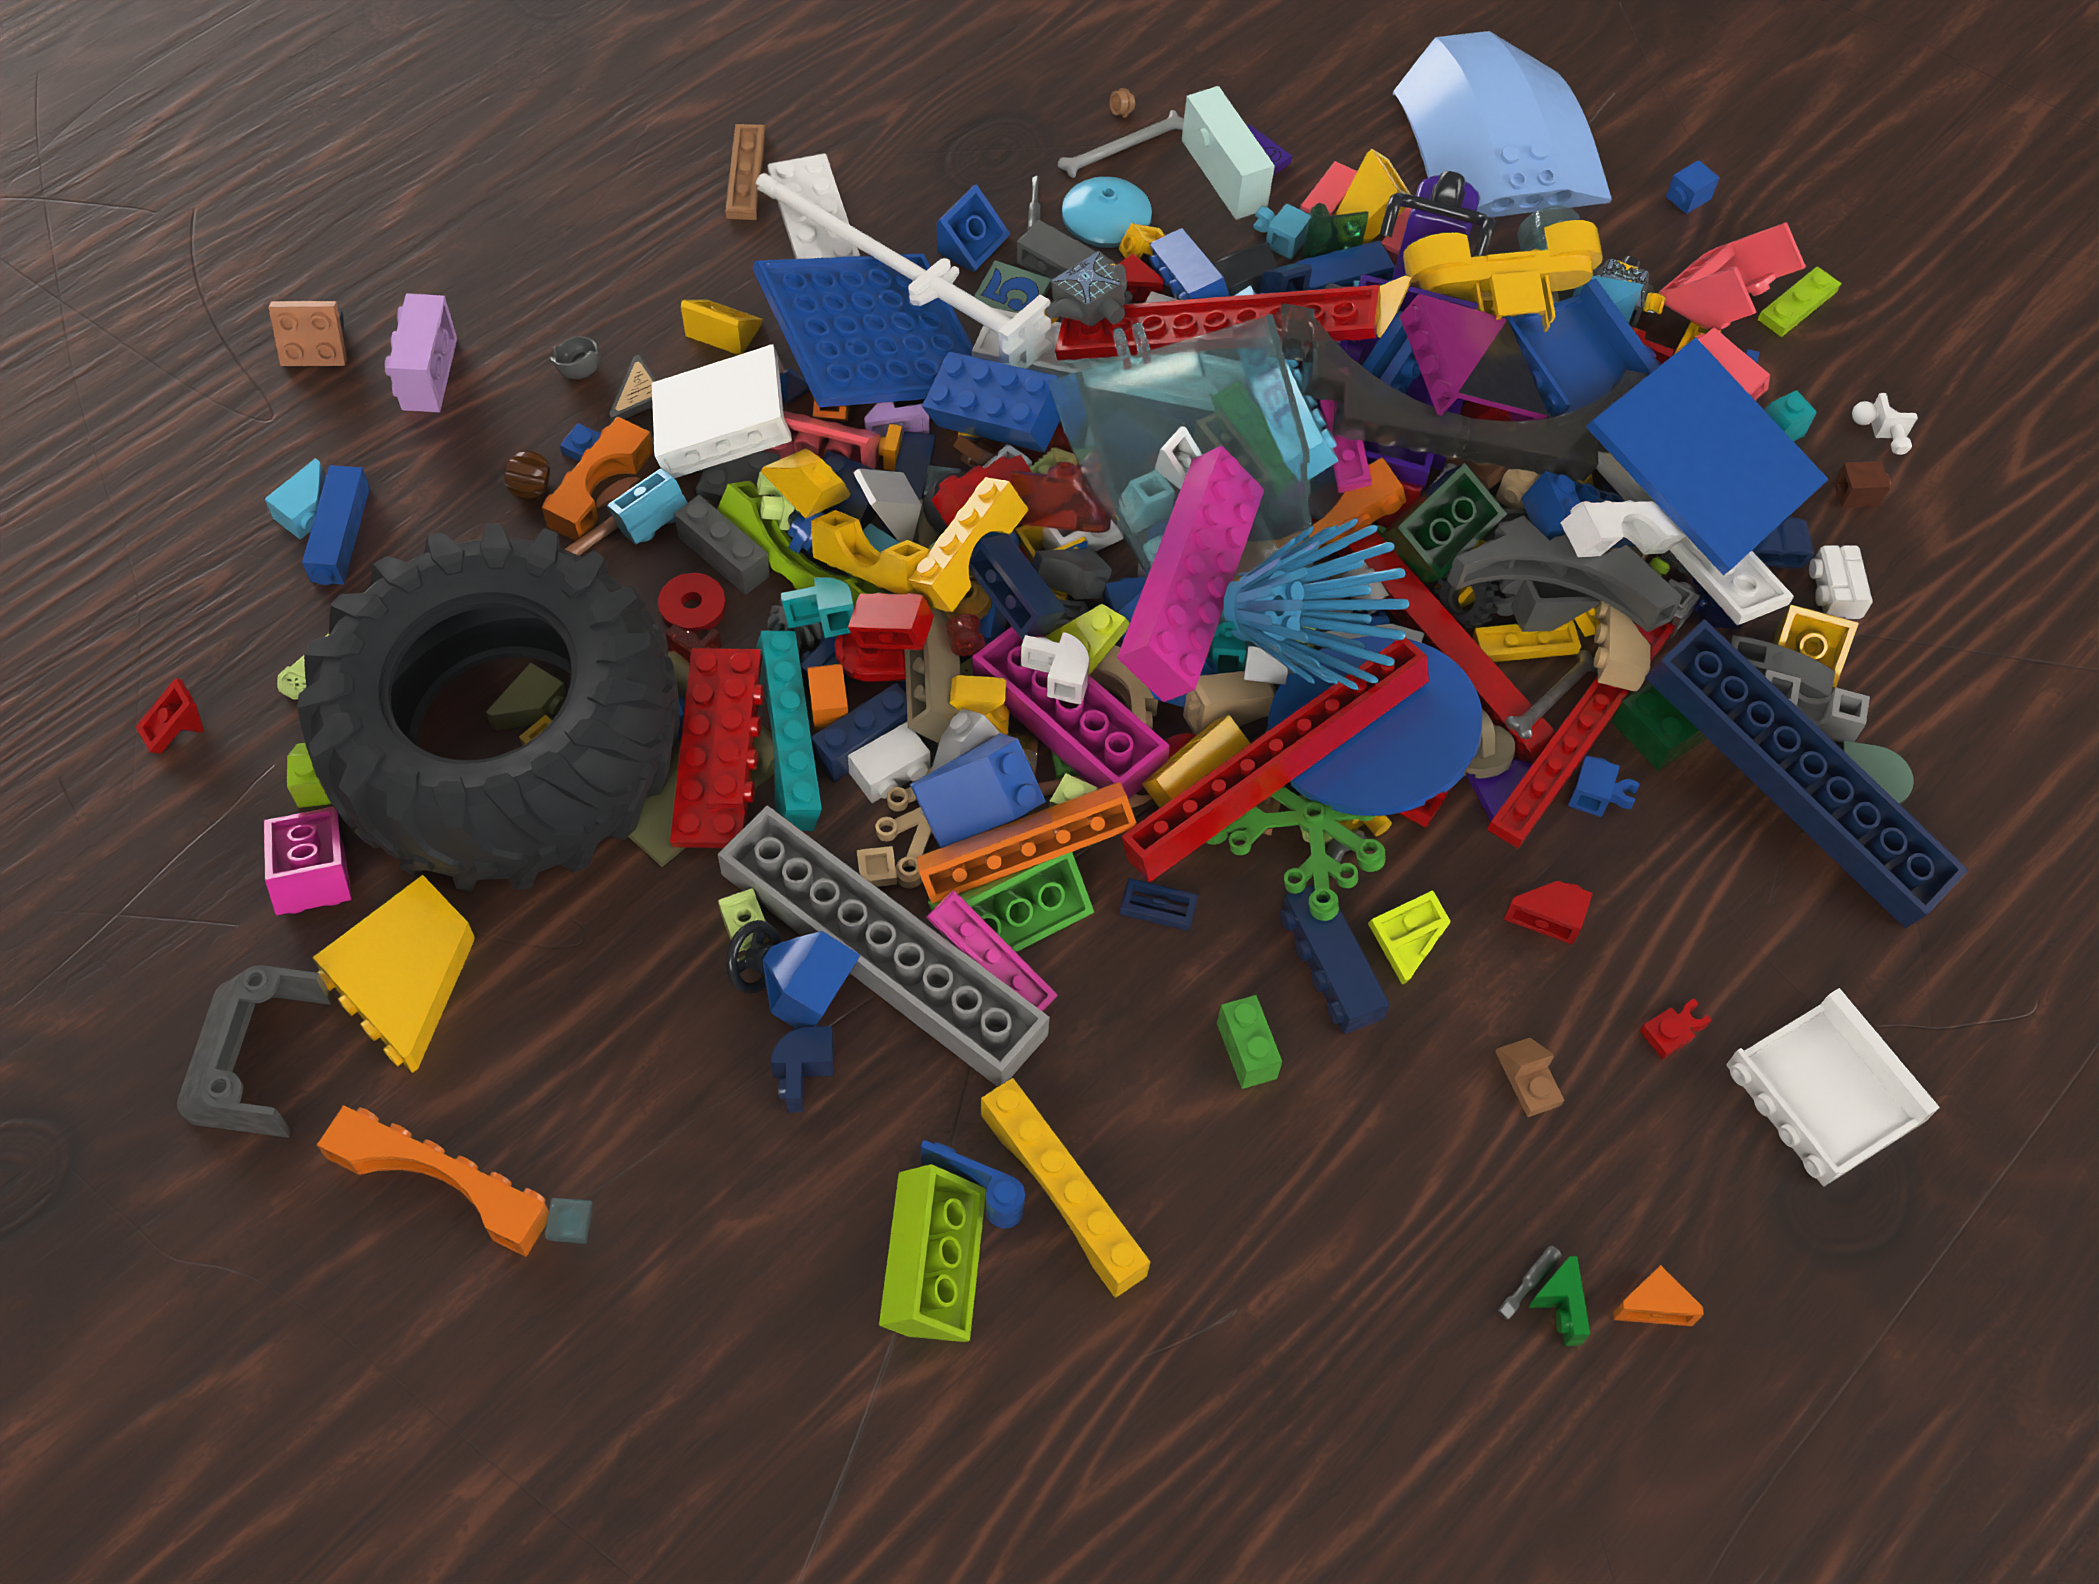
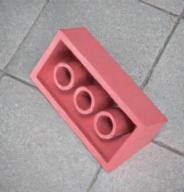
M783 411L784 419L791 432L792 441L762 450L780 455V459L805 448L822 459L829 450L875 469L880 455H878L880 434L866 429L844 426L837 422L811 418L804 414L799 415Z

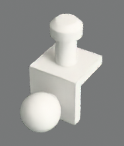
M1880 393L1874 405L1867 401L1855 405L1852 410L1853 420L1860 425L1871 423L1875 438H1892L1891 449L1893 453L1905 454L1912 448L1911 440L1907 436L1918 418L1917 413H1899L1889 406L1886 393Z

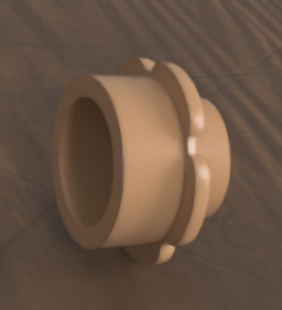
M1121 88L1119 91H1114L1111 94L1110 107L1112 113L1126 118L1134 110L1135 98L1128 89Z

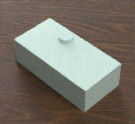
M1219 86L1188 95L1186 98L1182 142L1231 214L1237 220L1255 214L1261 206L1268 208L1274 164Z

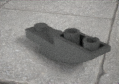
M1733 635L1732 643L1730 644L1763 675L1766 670H1771L1801 678L1799 692L1809 698L1820 699L1831 695L1835 676L1834 670L1789 648L1753 638Z

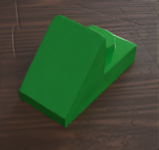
M1569 1256L1529 1305V1308L1559 1307L1555 1314L1556 1328L1558 1333H1563L1565 1346H1581L1590 1335L1577 1256Z

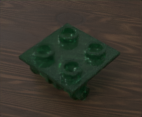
M1316 204L1310 210L1311 218L1308 219L1301 260L1361 245L1369 212L1330 216L1324 204Z

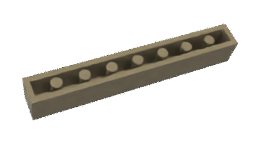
M920 499L919 501L922 506L913 542L930 549L929 546L941 534L936 532L927 522L923 511V499ZM930 608L934 619L924 649H905L907 722L909 729L939 743L941 735L950 725L951 719L960 712L949 703L952 678L960 675L958 624L951 621L943 610Z

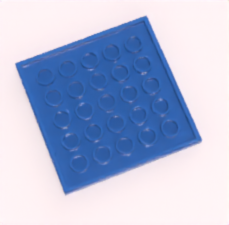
M900 254L926 271L931 267L924 254ZM872 256L754 261L752 270L818 407L925 399L949 351L972 356L973 345L952 306L940 298H936L921 306L912 305L909 299L908 286L913 280Z

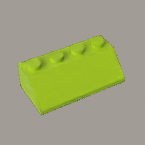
M932 1164L899 1172L879 1326L908 1337L958 1342L970 1341L986 1188Z

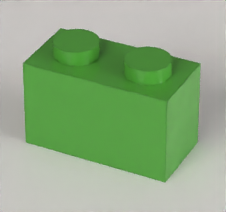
M1257 995L1222 1004L1217 1025L1241 1088L1244 1089L1276 1080L1283 1061Z

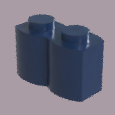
M1793 516L1787 517L1752 550L1767 567L1776 566L1784 569L1805 567L1815 555L1807 521L1794 518Z

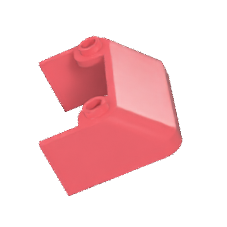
M1785 222L1706 252L1659 291V294L1666 297L1664 305L1704 329L1714 327L1719 331L1728 327L1732 321L1756 313L1748 293H1751L1752 296L1762 294L1770 289L1769 284L1776 278L1802 270L1806 266L1789 226Z

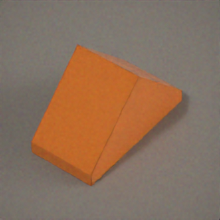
M842 664L807 667L815 734L848 714Z
M1661 1265L1623 1300L1613 1312L1614 1320L1693 1326L1704 1315L1703 1306Z

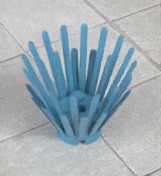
M1358 519L1350 520L1338 528L1337 524L1333 527H1327L1291 549L1310 535L1314 526L1306 529L1296 538L1293 537L1250 572L1239 573L1238 575L1242 576L1240 580L1231 581L1225 592L1224 617L1226 621H1234L1237 630H1230L1232 634L1242 641H1251L1293 673H1297L1315 684L1314 679L1295 664L1328 683L1338 685V682L1355 690H1358L1356 683L1320 665L1319 661L1370 683H1377L1378 679L1368 672L1300 642L1310 643L1386 666H1392L1395 660L1392 657L1365 650V645L1360 641L1309 628L1402 640L1406 636L1402 630L1366 625L1372 620L1368 614L1331 611L1407 609L1409 607L1407 599L1326 600L1369 595L1372 589L1369 585L1364 584L1402 578L1406 574L1404 569L1396 568L1309 583L1358 569L1364 565L1365 559L1390 552L1394 549L1395 545L1393 543L1386 542L1309 568L1304 567L1377 531L1378 526L1370 525L1318 549L1321 544L1355 526Z

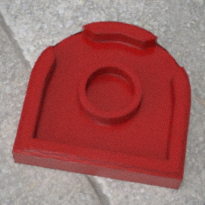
M851 633L837 636L835 641L836 660L838 664H842L843 671L850 677L869 682L906 680L905 649L860 648Z

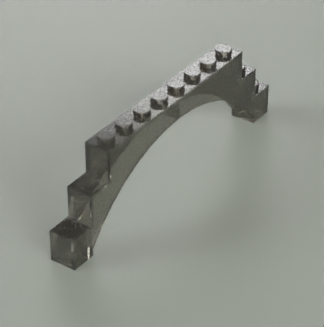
M1282 303L1272 322L1271 355L1283 357L1287 360L1303 361L1302 395L1315 397L1319 400L1334 401L1333 435L1346 437L1349 440L1375 442L1382 446L1407 448L1414 452L1424 451L1440 454L1446 458L1467 459L1479 464L1488 463L1504 466L1507 469L1532 471L1539 475L1548 471L1556 475H1566L1573 481H1585L1599 465L1598 452L1609 453L1586 426L1649 375L1625 370L1611 387V391L1576 411L1548 419L1501 422L1470 418L1447 411L1440 416L1437 415L1435 407L1417 401L1392 388L1353 360L1314 317V309Z

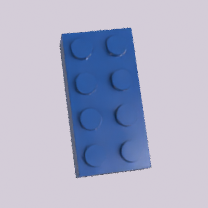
M949 351L921 407L938 427L1045 453L1071 399V395L1056 375Z

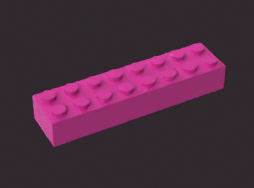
M1222 445L1191 461L1117 659L1163 702L1192 692L1197 686L1224 608V596L1227 586L1233 581L1264 493V489L1258 481Z

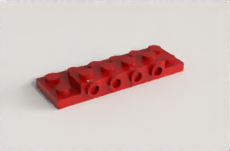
M691 648L670 837L672 847L724 848L746 827L748 803H753L755 798L754 781H751V771L756 770L758 766V751L754 748L755 737H760L761 718L757 716L758 705H763L764 686L760 684L762 667L761 649Z

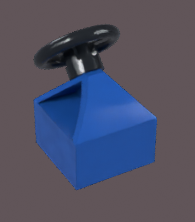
M754 920L743 925L731 939L726 954V971L730 982L740 992L754 994L767 988L770 1013L798 1029L817 1025L859 959L860 954L823 931L781 943L777 930L770 923ZM753 933L751 946L747 949L744 956L737 959L743 941L748 935ZM765 934L770 941V945L763 944ZM749 968L761 974L762 977L755 982L748 983L740 977L739 973Z

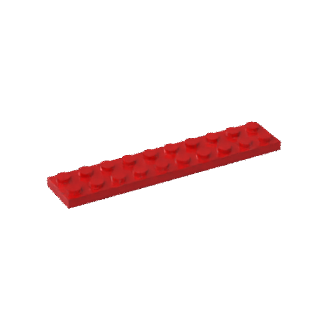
M1379 285L1124 304V318L1117 324H1111L1104 318L1093 326H1087L1080 320L1063 317L1055 354L1058 361L1373 339L1376 337L1381 298Z

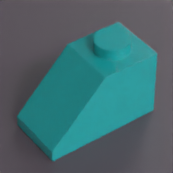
M1797 390L1771 402L1764 409L1793 442L1805 436L1817 413Z

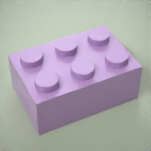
M406 293L403 306L398 308L397 331L392 332L391 356H387L385 359V372L387 376L391 377L392 393L394 397L398 398L401 410L440 412L457 336L445 296Z

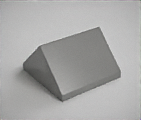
M858 469L853 472L870 505L899 542L905 540L913 542L922 504L904 473Z

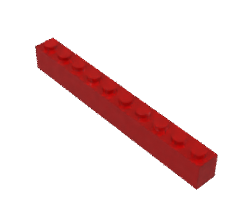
M1406 637L1391 643L1380 651L1379 654L1392 657L1395 660L1392 666L1368 660L1358 667V669L1376 676L1378 679L1377 683H1370L1348 674L1345 678L1356 683L1358 690L1351 689L1338 682V685H1332L1124 833L1121 838L1127 860L1150 883L1428 683L1427 655Z

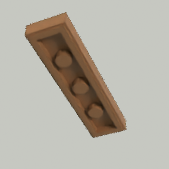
M735 124L725 211L726 219L757 220L760 191L756 189L759 187L756 184V180L762 173L766 134L765 125Z

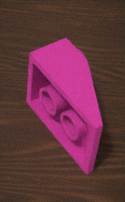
M334 807L264 820L265 882L276 916L286 913L296 914L305 909L325 905L334 906L351 900L350 876L341 820L338 811Z

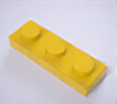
M1574 620L1553 631L1522 632L1519 624L1475 628L1472 635L1474 641L1493 662L1576 655L1581 649Z

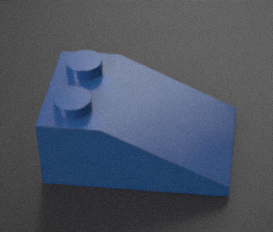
M999 733L910 784L940 848L1013 821L1046 802L1019 740L1003 733Z

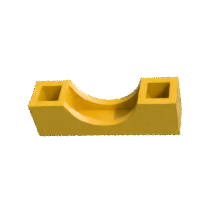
M985 477L908 579L918 594L924 596L930 608L953 612L972 587L969 578V561L976 543L989 532L1010 535L1029 510L1011 483L1005 480Z
M837 510L811 520L813 558L895 594L906 595L913 593L918 595V592L908 579L917 569L918 564L929 553L930 549L905 540L880 553L867 540L860 521Z

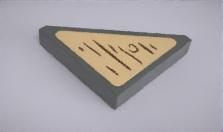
M639 354L634 356L609 413L611 422L617 416L627 419L653 407L652 383L657 381Z

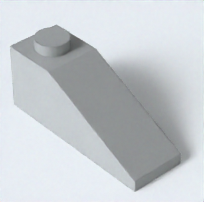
M962 708L951 719L950 725L941 735L931 772L998 735L1000 732L983 714Z

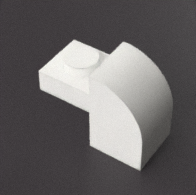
M1064 632L1060 643L1052 642L1044 637L1036 638L1025 635L1021 646V666L1049 673L1047 697L1081 705L1088 685L1089 656L1082 642Z

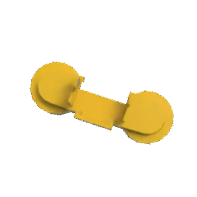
M1570 220L1544 227L1548 250L1534 249L1532 251L1471 257L1467 235L1461 233H1440L1419 239L1409 245L1403 252L1406 276L1413 279L1410 284L1411 287L1478 303L1476 310L1484 312L1481 292L1491 291L1496 320H1500L1504 316L1539 313L1542 319L1543 330L1547 332L1550 323L1556 317L1551 292L1574 289L1588 283L1593 276L1592 270L1602 263L1603 255L1597 227L1592 222L1585 220Z

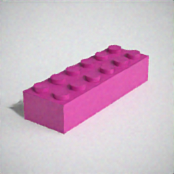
M1012 626L972 656L973 676L1004 678L1006 680L1004 705L1010 711L1009 713L1086 782L1098 787V789L1121 782L1127 798L1130 799L1143 788L1141 783L1168 761L1170 745L1090 675H1088V685L1081 705L1047 697L1049 673L1021 666V646L1024 639L1019 637ZM1044 635L1034 636V637H1036V638H1038V637H1044V638H1046Z

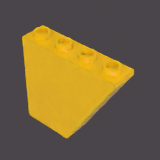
M422 875L315 955L313 959L319 968L317 973L320 974L328 990L331 991L335 988L342 995L338 998V1001L351 1016L358 1013L364 1019L360 1025L373 1041L381 1038L387 1045L383 1050L389 1059L397 1067L403 1063L413 1073L420 1066L475 937L464 917Z

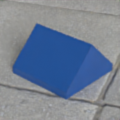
M977 184L973 185L937 221V253L971 272L976 271L1011 235Z

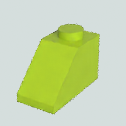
M296 744L287 756V788L297 807L331 804L316 776L306 744Z

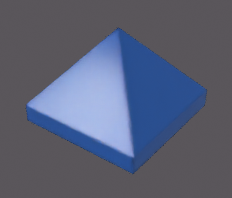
M790 367L785 372L779 374L782 400L788 405L810 389L806 380Z

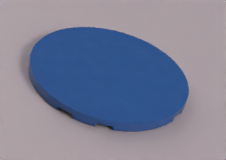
M1373 636L1352 639L1362 642L1365 645V650L1379 653L1396 641L1394 639ZM1408 639L1427 655L1429 682L1291 780V786L1311 801L1317 800L1331 806L1334 811L1361 816H1381L1409 811L1425 805V801L1441 792L1446 793L1464 776V771L1477 755L1482 737L1480 699L1465 671L1451 658L1437 649ZM1327 648L1319 650L1356 668L1368 661ZM1319 661L1320 665L1343 677L1348 675L1344 671ZM1297 665V667L1314 679L1315 684L1308 682L1297 673L1288 674L1286 685L1280 684L1271 703L1268 715V731L1335 683H1328Z

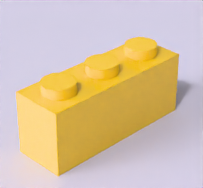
M1230 715L1215 719L1141 784L1159 808H1161L1251 743Z

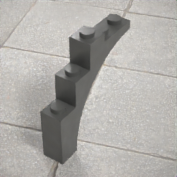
M1524 516L1501 523L1494 532L1495 537L1493 541L1489 540L1480 547L1458 554L1452 562V569L1447 580L1456 590L1475 583L1501 579H1525L1560 585L1580 591L1607 603L1628 616L1646 632L1672 621L1682 600V596L1628 545L1614 551L1609 550L1601 556L1578 557L1566 534L1549 540Z

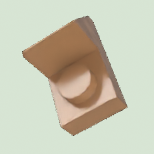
M1532 1038L1496 1049L1495 1052L1527 1117L1557 1108L1563 1104L1565 1100L1548 1068L1554 1058L1552 1052Z

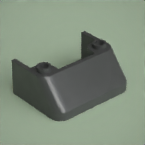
M257 965L234 976L216 989L177 1100V1109L188 1123L198 1126L290 1138L292 1130L276 1108L240 1103L243 1095V1084L239 1077L233 1073V1069L255 1003H262L271 997L332 1005L333 997L319 973Z

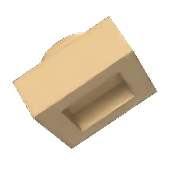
M893 846L857 850L859 874L876 887L897 884Z

